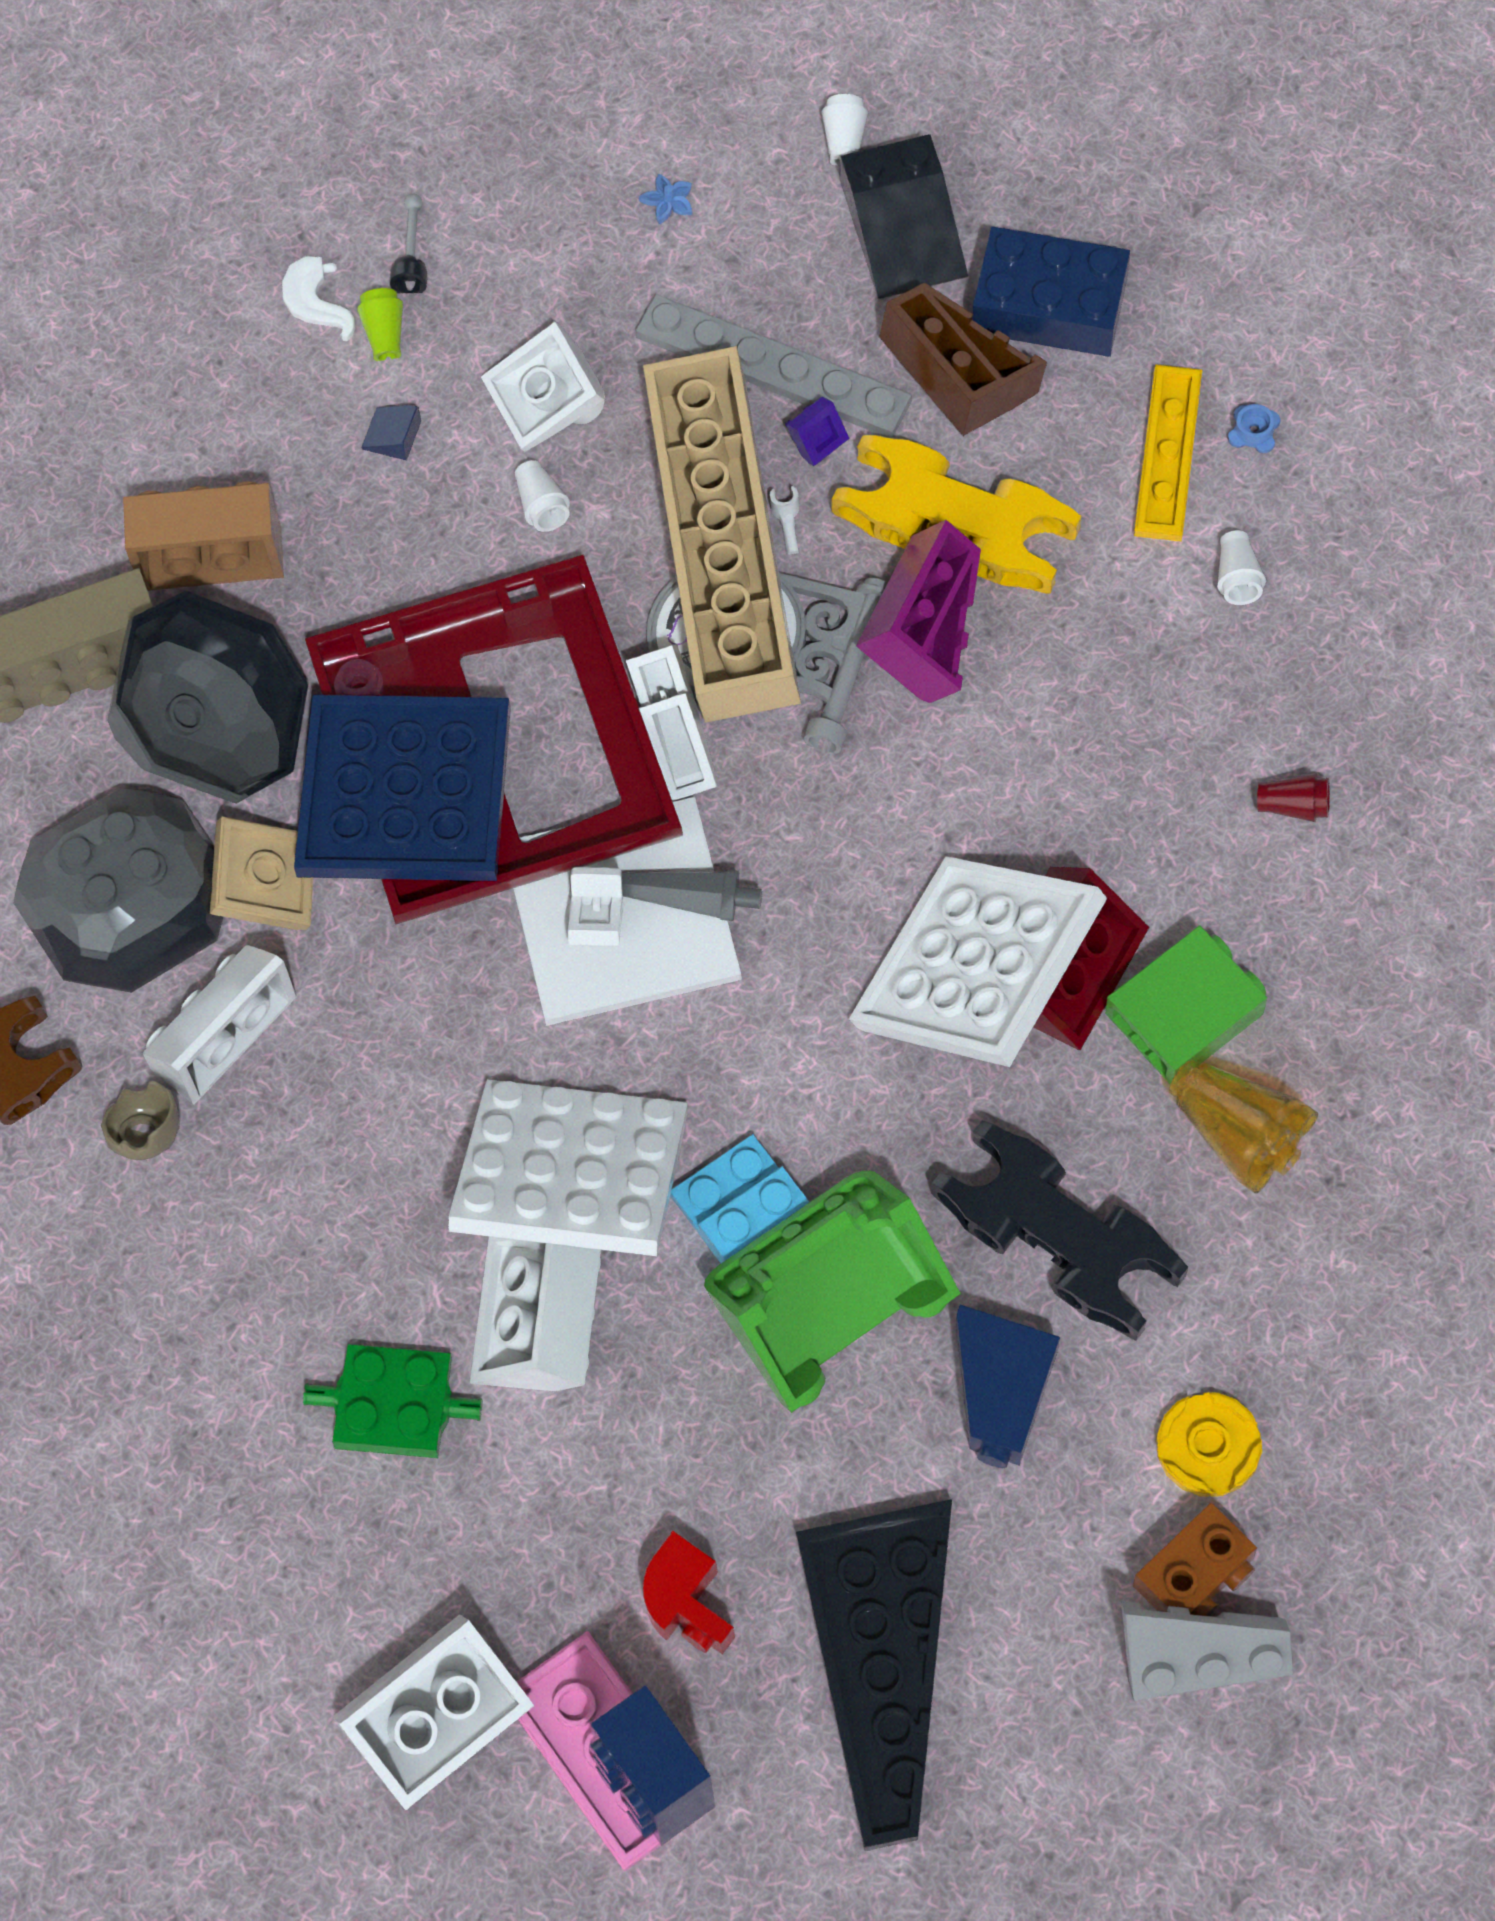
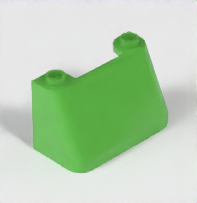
M871 1170L854 1173L838 1182L718 1265L708 1274L704 1282V1287L714 1305L780 1403L791 1413L818 1398L826 1380L819 1366L900 1309L913 1317L921 1316L928 1318L940 1313L947 1303L961 1294L911 1199Z

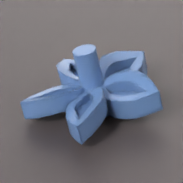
M658 174L655 183L656 191H649L640 195L639 202L650 206H657L656 219L659 225L670 217L672 211L679 215H692L690 202L685 198L691 190L692 183L679 181L671 185L667 178Z

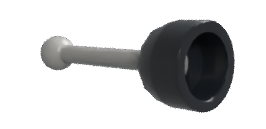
M409 194L404 200L405 208L408 210L406 255L399 257L393 263L390 271V287L397 293H423L427 288L428 273L426 265L422 260L415 258L417 211L421 209L423 204L421 197L417 194ZM405 281H416L412 290H408Z

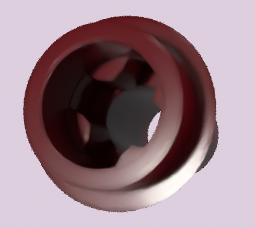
M1317 773L1273 782H1259L1257 789L1258 812H1270L1315 823L1316 818H1328L1330 809L1329 778H1317Z

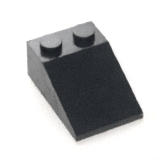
M930 134L840 156L841 186L878 299L905 293L922 283L934 286L968 277L943 170Z

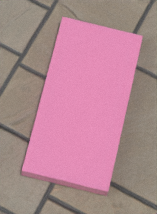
M587 1631L517 1681V1684L534 1704L530 1710L517 1720L625 1872L661 1846L654 1834H651L646 1839L641 1835L626 1812L628 1808L624 1803L626 1799L621 1792L622 1789L613 1794L595 1768L597 1764L592 1757L594 1753L589 1747L595 1741L590 1724L633 1693L589 1631Z

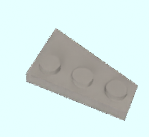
M1121 1601L1129 1683L1134 1701L1293 1675L1291 1637L1285 1618L1223 1612L1217 1617L1190 1615L1188 1608L1168 1606L1167 1612L1142 1610L1140 1603Z

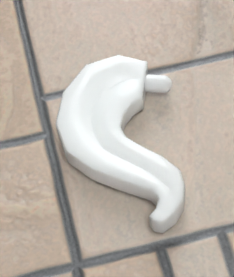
M305 256L290 264L282 281L283 302L292 316L307 323L340 327L343 330L340 334L341 339L348 341L355 331V319L351 311L340 305L320 300L317 296L319 287L324 282V273L335 272L337 270L336 264H323L322 257Z

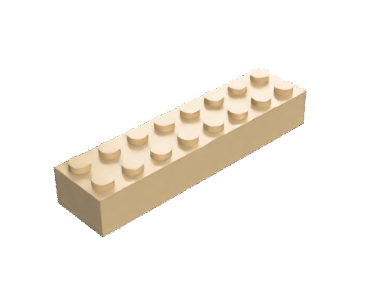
M737 346L643 365L695 693L704 721L707 723L801 704L746 380Z

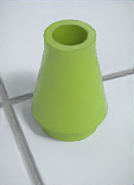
M377 288L364 292L360 296L361 304L357 307V312L371 345L374 360L384 361L386 357L391 359L400 358L403 316L402 300L398 299L397 292L390 288Z

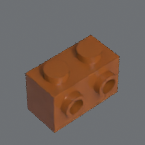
M1211 1502L1135 1575L1133 1587L1157 1611L1167 1612L1168 1606L1188 1608L1190 1615L1209 1617L1218 1606L1212 1599L1226 1585L1232 1591L1237 1590L1255 1571L1256 1568L1250 1562L1254 1559L1257 1547Z

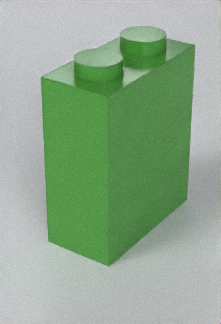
M1199 925L1109 995L1105 1014L1164 1079L1173 1086L1264 1014L1268 997L1266 996V989L1259 978L1251 971L1243 972L1232 960V953L1227 944L1217 935L1210 936Z

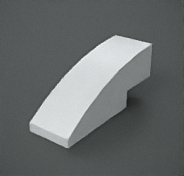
M671 645L627 660L626 663L641 704L639 710L672 801L717 787V780L705 733L678 645Z

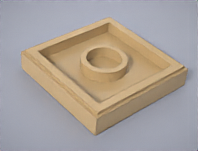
M221 816L216 822L210 914L292 930H307L311 926L313 878L296 877L294 862L298 831Z

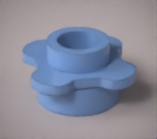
M1260 404L1237 407L1234 411L1235 427L1228 434L1229 443L1236 448L1242 446L1253 447L1260 453L1272 451L1275 446V440L1273 439L1274 429L1280 426L1281 421L1279 415ZM1256 426L1259 430L1252 432L1250 427Z

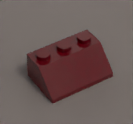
M1050 866L1045 876L1096 886L1107 898L1033 1028L1077 1050H1081L1104 1010L1108 996L1114 992L1150 927L1091 868Z

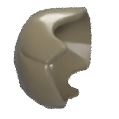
M149 1081L147 1088L143 1091H132L125 1088L116 1103L106 1110L101 1122V1129L108 1148L114 1153L132 1160L151 1159L166 1151L174 1143L180 1128L179 1114L171 1091L156 1081ZM138 1124H147L154 1131L148 1134L132 1130L131 1128Z

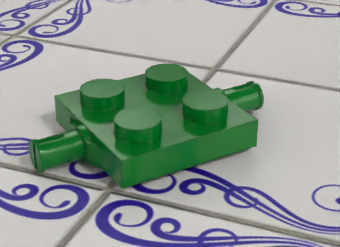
M351 1344L347 1346L344 1371L337 1385L325 1386L306 1383L303 1394L304 1406L334 1407L336 1414L332 1440L334 1449L427 1458L439 1457L442 1433L449 1423V1418L481 1421L483 1399L452 1397L449 1386L452 1364L451 1353Z

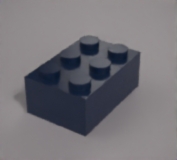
M991 226L973 303L972 320L993 334L999 330L1010 337V340L1111 357L1128 278L1131 250Z
M646 1685L590 1724L595 1741L589 1747L594 1753L592 1757L597 1764L595 1768L613 1794L622 1789L621 1792L626 1799L624 1803L628 1808L626 1812L645 1839L654 1834L662 1846L715 1808L710 1774Z

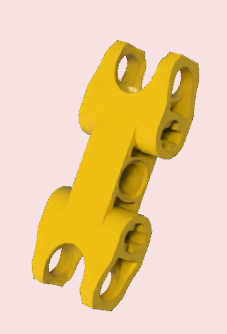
M877 435L862 436L857 446V460L883 471L889 480L885 486L870 492L859 491L849 487L837 488L831 499L832 513L861 528L871 537L906 549L911 537L919 533V531L921 532L947 520L981 549L978 577L1002 586L1020 587L1051 594L1056 583L1057 569L1048 561L1030 553L1023 543L1030 536L1044 532L1075 540L1081 526L1080 514L1068 505L1053 498L1044 490L1018 480H1001L995 493L991 494L945 477L950 467L949 461L945 456L936 450L913 441Z

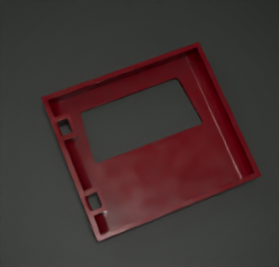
M584 554L305 638L322 695L472 697L460 664L464 656L557 637L564 639L621 799V803L614 808L529 843H524L519 838L504 794L497 881L381 879L395 925L571 871L574 867H584L683 836L682 826ZM534 585L537 597L511 604L507 592ZM388 628L391 629L394 640L366 647L363 636Z

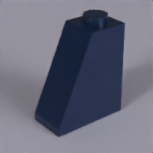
M960 1304L956 1315V1334L969 1449L978 1452L977 1458L990 1466L1007 1468L1008 1462L1020 1466L1058 1353L1060 1337Z

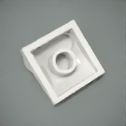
M557 322L552 323L481 376L518 445L524 452L547 440L572 423L585 424L591 422L601 413L605 403L604 390L585 356L566 330Z

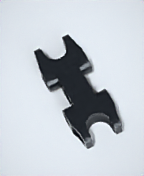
M982 1120L973 1131L974 1138L972 1141L997 1160L1001 1169L997 1178L987 1185L976 1187L968 1186L951 1175L940 1172L931 1183V1194L950 1210L966 1231L999 1254H1004L1016 1237L1034 1249L1037 1245L1053 1256L1051 1261L1063 1269L1051 1285L1053 1292L1059 1298L1088 1319L1105 1324L1137 1341L1145 1330L1147 1320L1138 1309L1128 1303L1121 1295L1118 1287L1119 1279L1126 1273L1136 1269L1150 1270L1157 1273L1173 1286L1178 1287L1187 1276L1188 1266L1161 1239L1153 1227L1127 1209L1114 1205L1102 1221L1094 1217L1055 1189L1065 1177L1066 1171L1054 1157L1028 1138L1015 1135Z

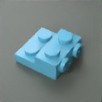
M753 1134L671 1190L670 1194L671 1198L720 1263H723L809 1203V1200L783 1166L779 1168Z

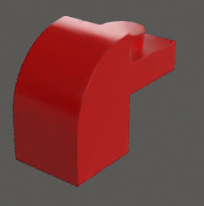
M674 1531L671 1532L653 1556L644 1575L643 1595L649 1619L656 1631L666 1641L678 1625L681 1624L685 1627L681 1635L691 1645L704 1653H707L712 1647L723 1655L735 1639L734 1627L697 1601L718 1573L716 1561Z

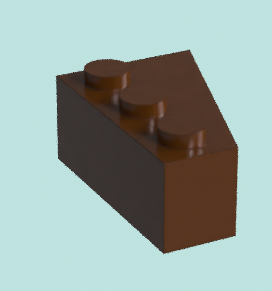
M922 283L886 302L879 337L962 436L1011 411L1039 393L1047 361L1036 354L1032 358L1025 355L1009 344L1010 337L999 330L995 334L991 333L972 320L973 314L928 284Z

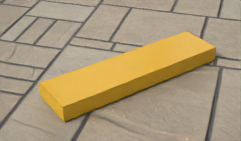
M1155 364L1134 536L1182 542L1202 378L1201 369Z

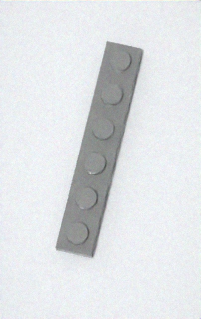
M658 294L653 298L636 329L637 339L683 357L737 346L746 382L807 406L824 397L834 403L840 419L887 438L893 439L912 402V394Z

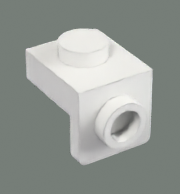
M574 867L571 871L572 899L568 925L569 945L619 946L623 913L622 871L619 868Z

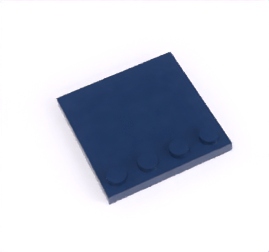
M313 695L294 862L296 877L497 881L511 713L509 698Z

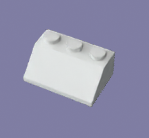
M247 944L237 955L231 954L226 957L217 968L215 978L203 990L194 991L185 1000L181 1007V1013L170 1025L158 1028L151 1035L146 1044V1050L143 1052L149 1068L194 1105L297 997L284 961L275 954Z
M489 1236L470 1376L471 1384L546 1391H560L585 1385V1377L589 1365L588 1353L591 1328L595 1315L594 1303L597 1278L601 1265V1250Z
M459 1614L332 1718L401 1806L407 1810L530 1710L534 1704L471 1622Z

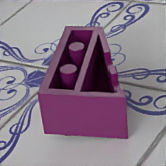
M947 520L911 537L856 644V647L920 700L928 703L961 690L963 676L958 674L961 650L967 648L969 633L964 632L967 608L973 606L981 553V549Z

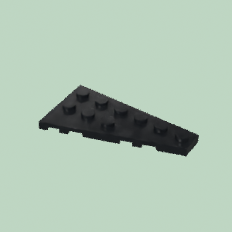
M952 1499L796 1532L864 1852L918 1840Z

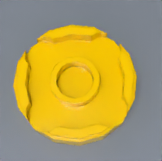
M1218 1392L1203 1393V1395L1188 1396L1177 1401L1164 1415L1156 1437L1157 1457L1166 1476L1182 1490L1201 1497L1224 1496L1240 1489L1255 1474L1262 1454V1438L1253 1414L1237 1399Z

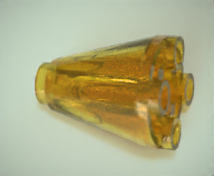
M1194 1060L1187 1062L1181 1067L1169 1087V1093L1176 1098V1105L1236 1180L1255 1194L1266 1186L1275 1170L1284 1176L1291 1169L1286 1167L1288 1162L1290 1161L1293 1167L1299 1160L1301 1150L1296 1146L1301 1137L1310 1131L1318 1118L1317 1111L1295 1097L1207 1063L1200 1065Z

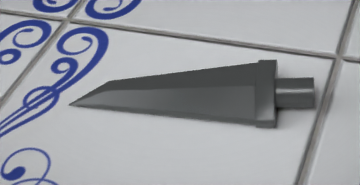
M739 871L622 873L624 897L712 916L724 921H734L736 907L761 908L762 889L738 887Z

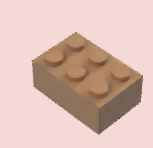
M245 481L231 487L208 488L205 486H195L180 492L161 493L158 491H145L137 496L123 497L125 550L132 569H140L147 591L284 578L281 524L269 483L258 484Z

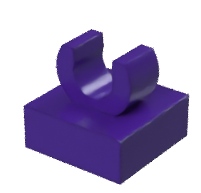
M821 397L812 405L806 406L802 413L785 423L801 456L812 466L817 465L850 439L834 403L824 397Z

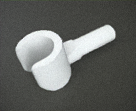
M791 486L792 499L788 502L778 501L775 498V489H772L770 492L771 511L776 518L780 519L787 555L799 553L794 527V517L799 511V496L794 486Z

